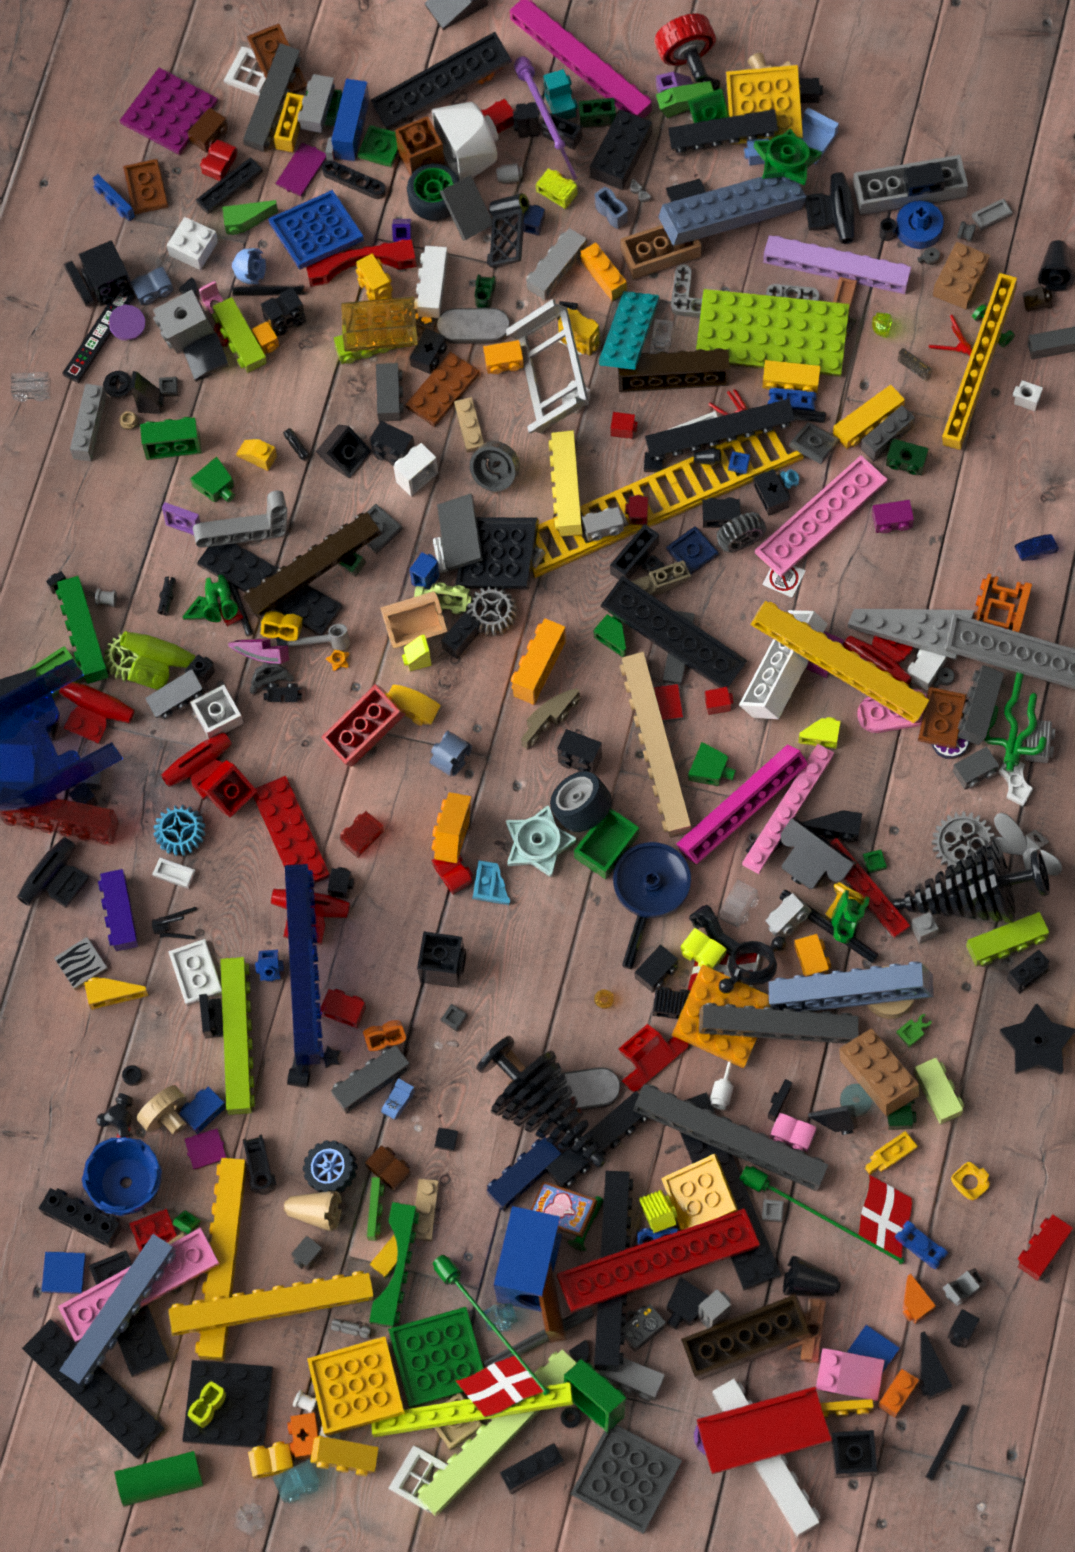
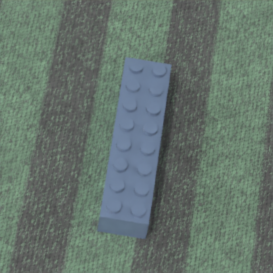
M758 177L663 204L658 217L673 246L801 210L806 195L800 184L789 178L763 179Z
M918 961L909 962V965L891 964L889 967L884 968L872 966L867 970L854 968L851 969V972L833 971L832 974L826 975L824 973H815L809 977L797 975L793 979L780 977L776 978L775 981H768L769 1005L775 1008V1010L781 1011L787 1008L794 1009L795 1012H802L803 1010L818 1011L934 997L933 974Z

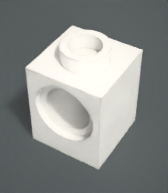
M1022 380L1020 386H1016L1013 392V397H1015L1014 404L1035 411L1043 387ZM1023 394H1029L1030 397H1025Z

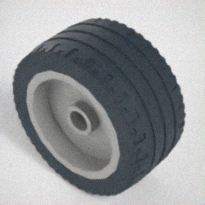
M587 771L574 773L562 780L554 789L550 798L552 812L561 824L572 832H583L598 825L606 817L612 804V797L607 787L595 774Z

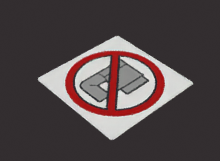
M793 566L785 575L780 577L770 568L762 585L793 597L805 570Z

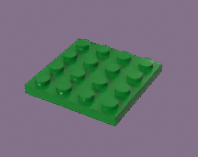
M466 1307L388 1329L409 1408L464 1393L455 1380L467 1378L483 1370Z

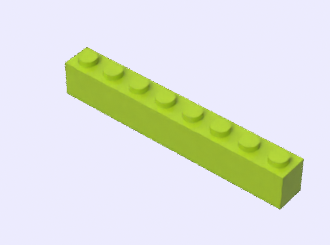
M244 957L221 959L225 1088L228 1115L252 1113V1107H255V1095H251V1088L255 1087V1082L250 1070L254 1069L253 1057H250V1050H253V1040L249 1038V1031H252V1020L248 1019V1012H251L252 1009L251 1000H248L247 994L251 993L250 982H247V975H250V965L246 963Z

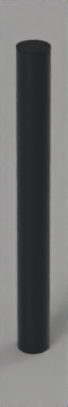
M228 582L233 600L237 603L238 609L244 617L240 620L246 636L253 635L238 589L235 585Z
M962 1404L925 1476L928 1480L933 1481L970 1409L968 1406Z

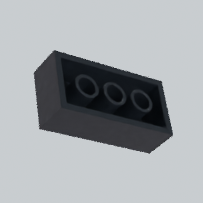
M619 109L590 165V178L623 190L652 134V122Z

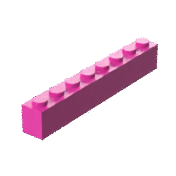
M787 744L676 843L683 856L698 864L808 765L801 751Z

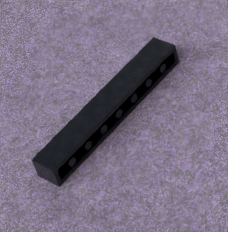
M790 399L646 435L645 442L649 458L660 461L666 459V455L672 454L673 457L682 455L685 450L690 449L691 452L701 450V446H718L720 441L726 440L729 443L737 441V437L740 436L745 438L753 437L756 435L755 432L762 431L764 434L774 431L773 428L780 426L781 429L792 426L791 423H794L795 418Z

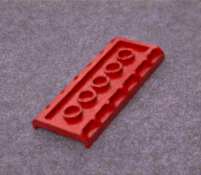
M816 1386L696 1419L712 1475L832 1441L817 1395Z

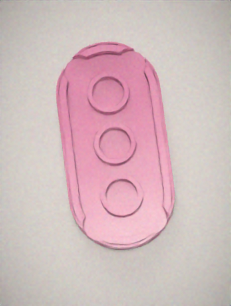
M912 689V690H914V691H919V692L923 693V692H922L921 690H919V689ZM868 696L859 705L857 718L865 730L881 733L921 726L924 711L913 724Z

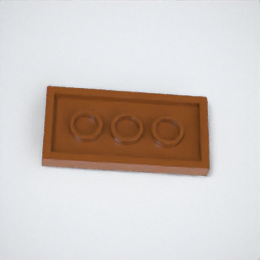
M279 23L247 36L248 43L265 80L279 44L289 46ZM296 67L294 71L296 77L293 84H289V93L294 94L307 88V83L300 67Z
M450 351L405 404L406 408L435 427L454 405V401H457L479 376V370Z

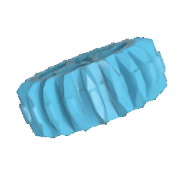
M183 804L180 809L174 805V810L172 811L167 807V814L161 812L162 819L156 818L157 825H154L156 832L153 833L154 837L157 838L156 843L158 845L161 844L160 848L162 850L166 849L168 854L173 851L175 856L179 852L185 856L186 850L192 853V847L198 849L199 845L197 842L203 843L201 836L206 834L203 830L205 829V824L202 823V816H198V811L193 812L192 807H188L186 810ZM181 818L190 820L192 824L182 822ZM174 820L171 826H167L170 822ZM178 824H179L180 827L182 828V829H181L182 831L180 832L181 837L179 836V833H178V830H177V829H179ZM192 834V836L185 841V838L188 835ZM166 837L176 838L179 843L172 842Z

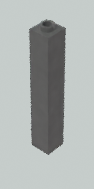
M1075 326L1029 335L1027 345L1031 360L1075 352Z

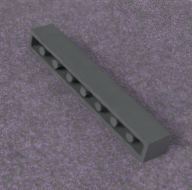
M706 1003L699 1010V1033L847 1044L858 1037V1016H852L851 1013L836 1015L830 1011L814 1013L812 1010H803L802 1012H795L794 1009L789 1008L781 1011L775 1010L773 1007L756 1009L755 1006H744V1008H739L733 1004L717 1006L715 1003Z

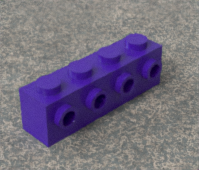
M123 869L101 873V880L98 881L100 892L104 894L101 902L103 910H107L108 916L104 918L106 927L110 928L111 932L108 935L110 946H113L116 952L139 947L126 875Z

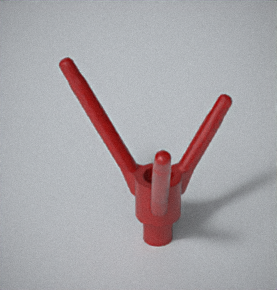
M950 315L949 317L953 324L951 328L959 339V344L956 347L929 345L928 347L956 352L961 351L971 356L973 350L971 345L965 340L953 315Z

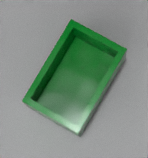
M610 808L606 817L598 825L590 829L576 847L574 859L606 880L620 857L629 850L639 837V827Z
M580 1359L564 1374V1383L570 1382L572 1385L573 1404L605 1432L608 1433L624 1418L626 1404L624 1393L620 1389H615L605 1376H600L590 1363H585Z

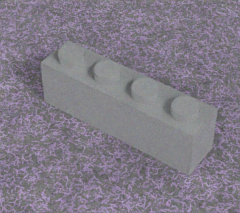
M570 228L565 233L563 232L556 245H552L548 250V255L538 262L535 271L530 272L527 276V289L545 300L581 256V251L587 248V239Z
M85 384L70 446L73 459L92 460L107 397L103 386Z

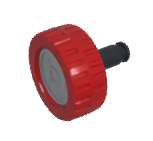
M692 13L677 17L661 27L655 35L654 43L662 61L670 66H680L688 63L692 75L698 83L708 78L701 57L706 55L716 42V35L709 19L703 14Z

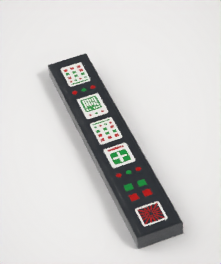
M116 290L113 295L114 301L105 307L63 371L64 377L79 384L112 333L109 326V317L112 311L118 306L130 305L135 298L134 294L130 293L129 296L122 298L118 290Z

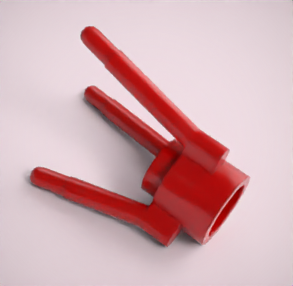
M736 389L733 390L736 398L730 391H727L730 399L738 408L735 412L748 409ZM711 402L708 403L710 407L723 416L728 415V413Z

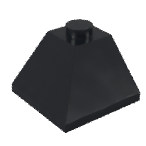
M854 1104L808 1113L809 1118L834 1132H841L842 1135L854 1133L853 1129L858 1128Z

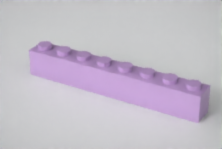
M769 235L764 251L763 263L838 280L840 277L856 280L857 284L901 294L906 293L911 267L903 263L896 264L885 259L878 260L867 255L860 256L849 251L842 252L830 247L824 248L816 244H806L798 240L784 239L781 236Z

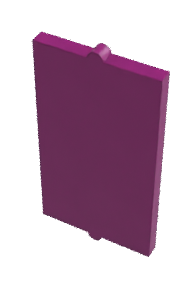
M302 142L276 181V185L286 189L287 192H292L301 197L324 163L326 153Z

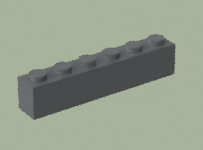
M281 43L279 44L245 132L243 145L264 152L265 147H269L272 139L270 137L271 131H275L278 121H276L278 115H281L284 106L282 105L283 100L286 99L287 93L290 92V89H288L289 84H293L296 77L294 71L296 67H300L302 61L300 50Z

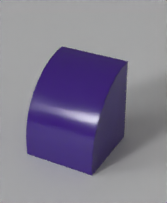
M411 218L393 219V242H398L402 239L410 240L412 234Z

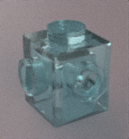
M512 1303L495 1304L483 1311L500 1332L510 1330L511 1326L518 1322ZM485 1321L487 1330H488V1331H494V1330L490 1327V1325Z

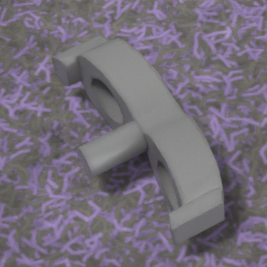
M633 178L630 185L631 192L634 194L638 193V199L641 202L651 200V196L642 190L643 186H640Z

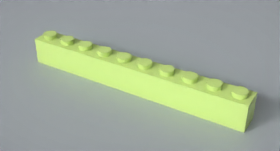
M562 1349L559 1353L557 1351L554 1352L548 1359L549 1363L545 1367H539L534 1374L544 1386L563 1384L564 1374L576 1362ZM541 1410L491 1418L492 1421L487 1426L484 1424L476 1432L478 1435L473 1440L469 1439L462 1446L463 1450L458 1455L455 1453L447 1461L448 1466L444 1470L440 1468L433 1475L434 1480L429 1485L425 1483L419 1489L418 1500L436 1517Z

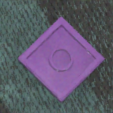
M164 502L162 511L166 525L194 535L193 526L200 523L199 514Z

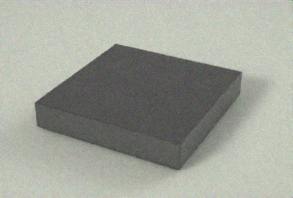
M807 422L790 442L789 447L822 464L838 445L840 439Z
M375 504L367 512L382 534L368 543L367 546L377 554L403 528L389 514Z

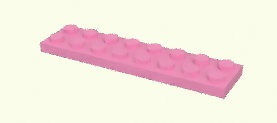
M863 456L858 457L756 548L755 554L782 577L882 488L888 479Z
M201 1228L170 1244L177 1250L175 1252L176 1256L172 1263L167 1264L164 1268L162 1278L159 1281H155L151 1294L140 1303L141 1307L220 1264ZM130 1267L58 1306L76 1343L81 1340Z

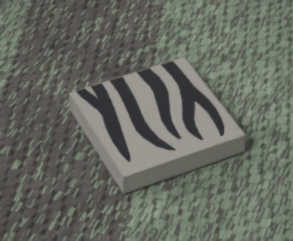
M87 937L54 957L74 990L83 986L84 982H88L89 979L97 977L108 970Z

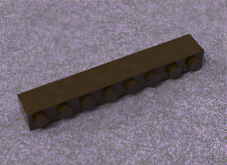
M362 512L358 514L354 521L349 524H343L338 532L327 535L322 543L311 546L306 554L295 557L291 564L279 568L272 577L264 578L256 588L248 589L243 598L254 615L260 618L266 612L272 610L380 536L382 532L369 513Z

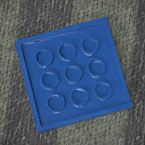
M333 190L268 218L270 226L299 270L364 241L363 234Z

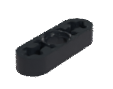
M73 261L64 263L65 270L85 307L93 304L92 296Z

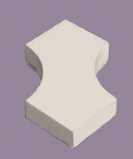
M1019 761V765L1014 767V771L1008 772L1006 771L1007 765L1003 763L998 773L1005 778L1008 784L1006 798L1024 807L1033 791V788L1026 783L1023 777L1025 764Z

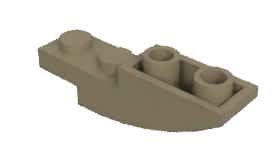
M683 560L651 571L648 576L631 582L653 597H656L691 578V575Z
M575 688L563 692L548 700L534 711L527 719V727L529 729L521 738L522 746L528 750L531 745L534 746L538 742L539 735L543 731L546 732L551 722L555 725H558L560 721L563 722L569 715L568 711L572 707L575 708L580 702V690Z

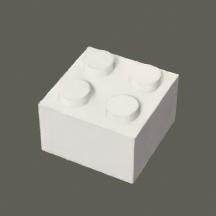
M184 217L167 244L169 256L201 270L218 243L216 231Z
M422 443L412 447L404 458H399L394 465L396 482L410 496H413L438 474L436 457Z
M225 685L190 702L208 739L222 732L227 733L244 724L242 716Z

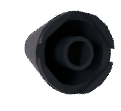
M1055 240L1049 244L1038 273V282L1040 285L1043 284L1049 291H1063L1070 284L1071 286L1073 285L1075 275L1067 244L1064 241Z
M791 1256L787 1265L790 1268L788 1273L785 1272L783 1280L784 1295L833 1297L835 1293H839L841 1282L838 1281L837 1276L798 1256Z

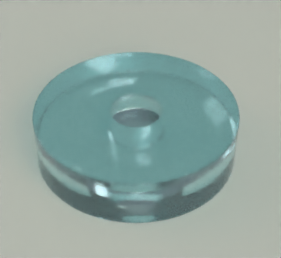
M851 1084L842 1091L840 1105L854 1104L856 1117L862 1116L869 1111L872 1099L860 1084ZM857 1097L860 1101L855 1103L852 1099Z

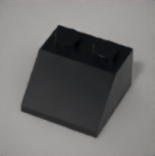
M337 425L316 450V453L327 465L350 478L372 450L350 426Z

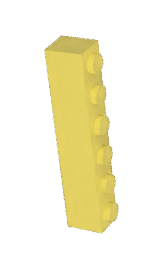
M574 431L551 433L552 440H548L549 451H553V456H550V465L554 467V471H551L552 483L555 482V487H552L553 498L557 500V502L553 503L554 514H558V518H554L555 529H559L560 537L582 534Z

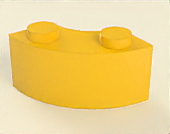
M393 684L388 693L406 713L405 716L420 726L423 724L431 725L441 706L428 696L401 685Z

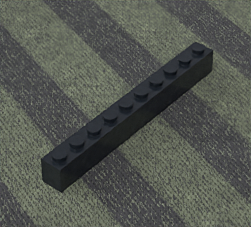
M605 1171L600 1258L630 1248V1236H627V1229H631V1217H628V1210H632V1198H629V1191H633V1179H630V1172ZM627 1294L598 1303L594 1358L595 1370L619 1372V1365H623L624 1353L620 1352V1345L625 1344V1333H621V1326L626 1325V1313H622V1308L627 1306Z

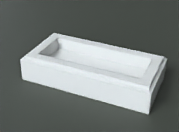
M159 858L152 875L155 878L189 889L196 871L192 868Z

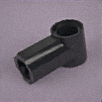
M305 1047L296 1048L293 1065L288 1073L287 1085L308 1088L313 1050Z

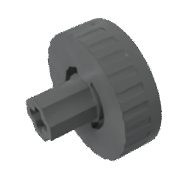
M499 441L486 442L471 457V475L475 482L486 490H505L519 475V458L516 452L505 443Z

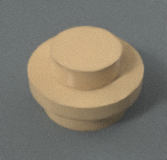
M126 411L120 416L119 422L124 429H133L138 423V418L135 413Z

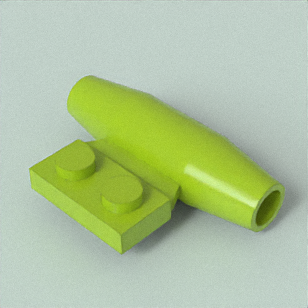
M125 631L120 640L122 647L139 655L132 664L127 680L156 690L167 684L170 675L168 666L187 668L195 659L193 653L182 647L147 634Z

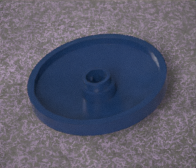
M647 842L630 848L620 857L614 869L613 886L618 900L628 911L644 918H660L673 913L685 902L691 887V874L686 860L677 850L663 843Z

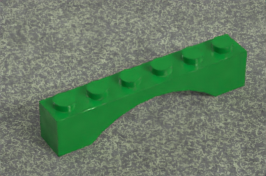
M392 1202L388 1222L397 1242V1265L389 1285L373 1301L369 1322L373 1325L393 1328L396 1323L399 1324L401 1312L398 1309L399 1304H403L405 1296L402 1288L403 1283L407 1284L409 1275L406 1267L407 1263L410 1264L412 1260L410 1246L415 1243L416 1232H413L414 1225L419 1223L420 1212H417L416 1206Z

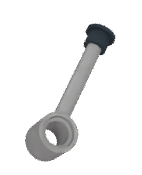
M335 624L329 628V635L298 638L295 641H286L277 637L276 641L277 646L288 647L330 642L333 649L344 650L350 645L347 627L343 624Z

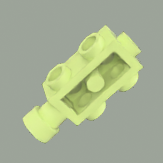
M438 582L433 583L430 590L424 589L422 586H416L414 597L434 591L442 611L444 609H451L452 613L461 614L463 611L466 612L468 604L471 603L470 589L461 585L447 586L445 583Z

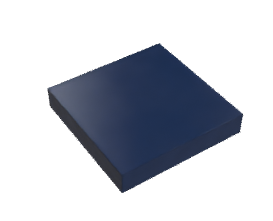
M696 526L666 546V550L676 562L684 560L690 575L719 555V552Z

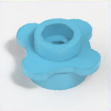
M789 469L787 472L780 473L785 488L790 489L791 486H798L799 475L796 471Z

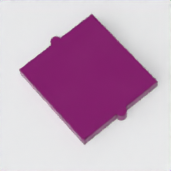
M217 1128L184 1139L188 1150L187 1156L190 1157L193 1170L220 1162L221 1158H226L223 1148L224 1142L221 1141Z

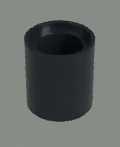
M885 218L880 223L879 236L884 241H891L896 234V222L892 218Z

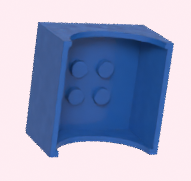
M512 1206L494 1281L498 1303L542 1312L539 1296L542 1297L550 1262L554 1273L562 1234L557 1233L560 1216Z

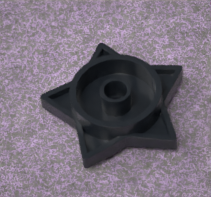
M1035 1004L1024 1022L1001 1028L999 1033L1014 1049L1015 1074H1020L1034 1068H1043L1057 1074H1063L1062 1049L1074 1035L1075 1029L1052 1023L1042 1008ZM1035 1040L1041 1041V1044H1037Z

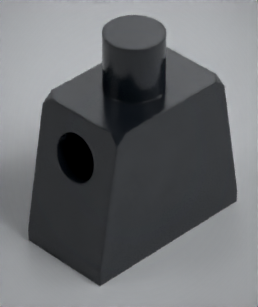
M680 1277L667 1304V1311L672 1314L667 1324L677 1330L682 1321L691 1326L698 1319L699 1305L709 1296Z

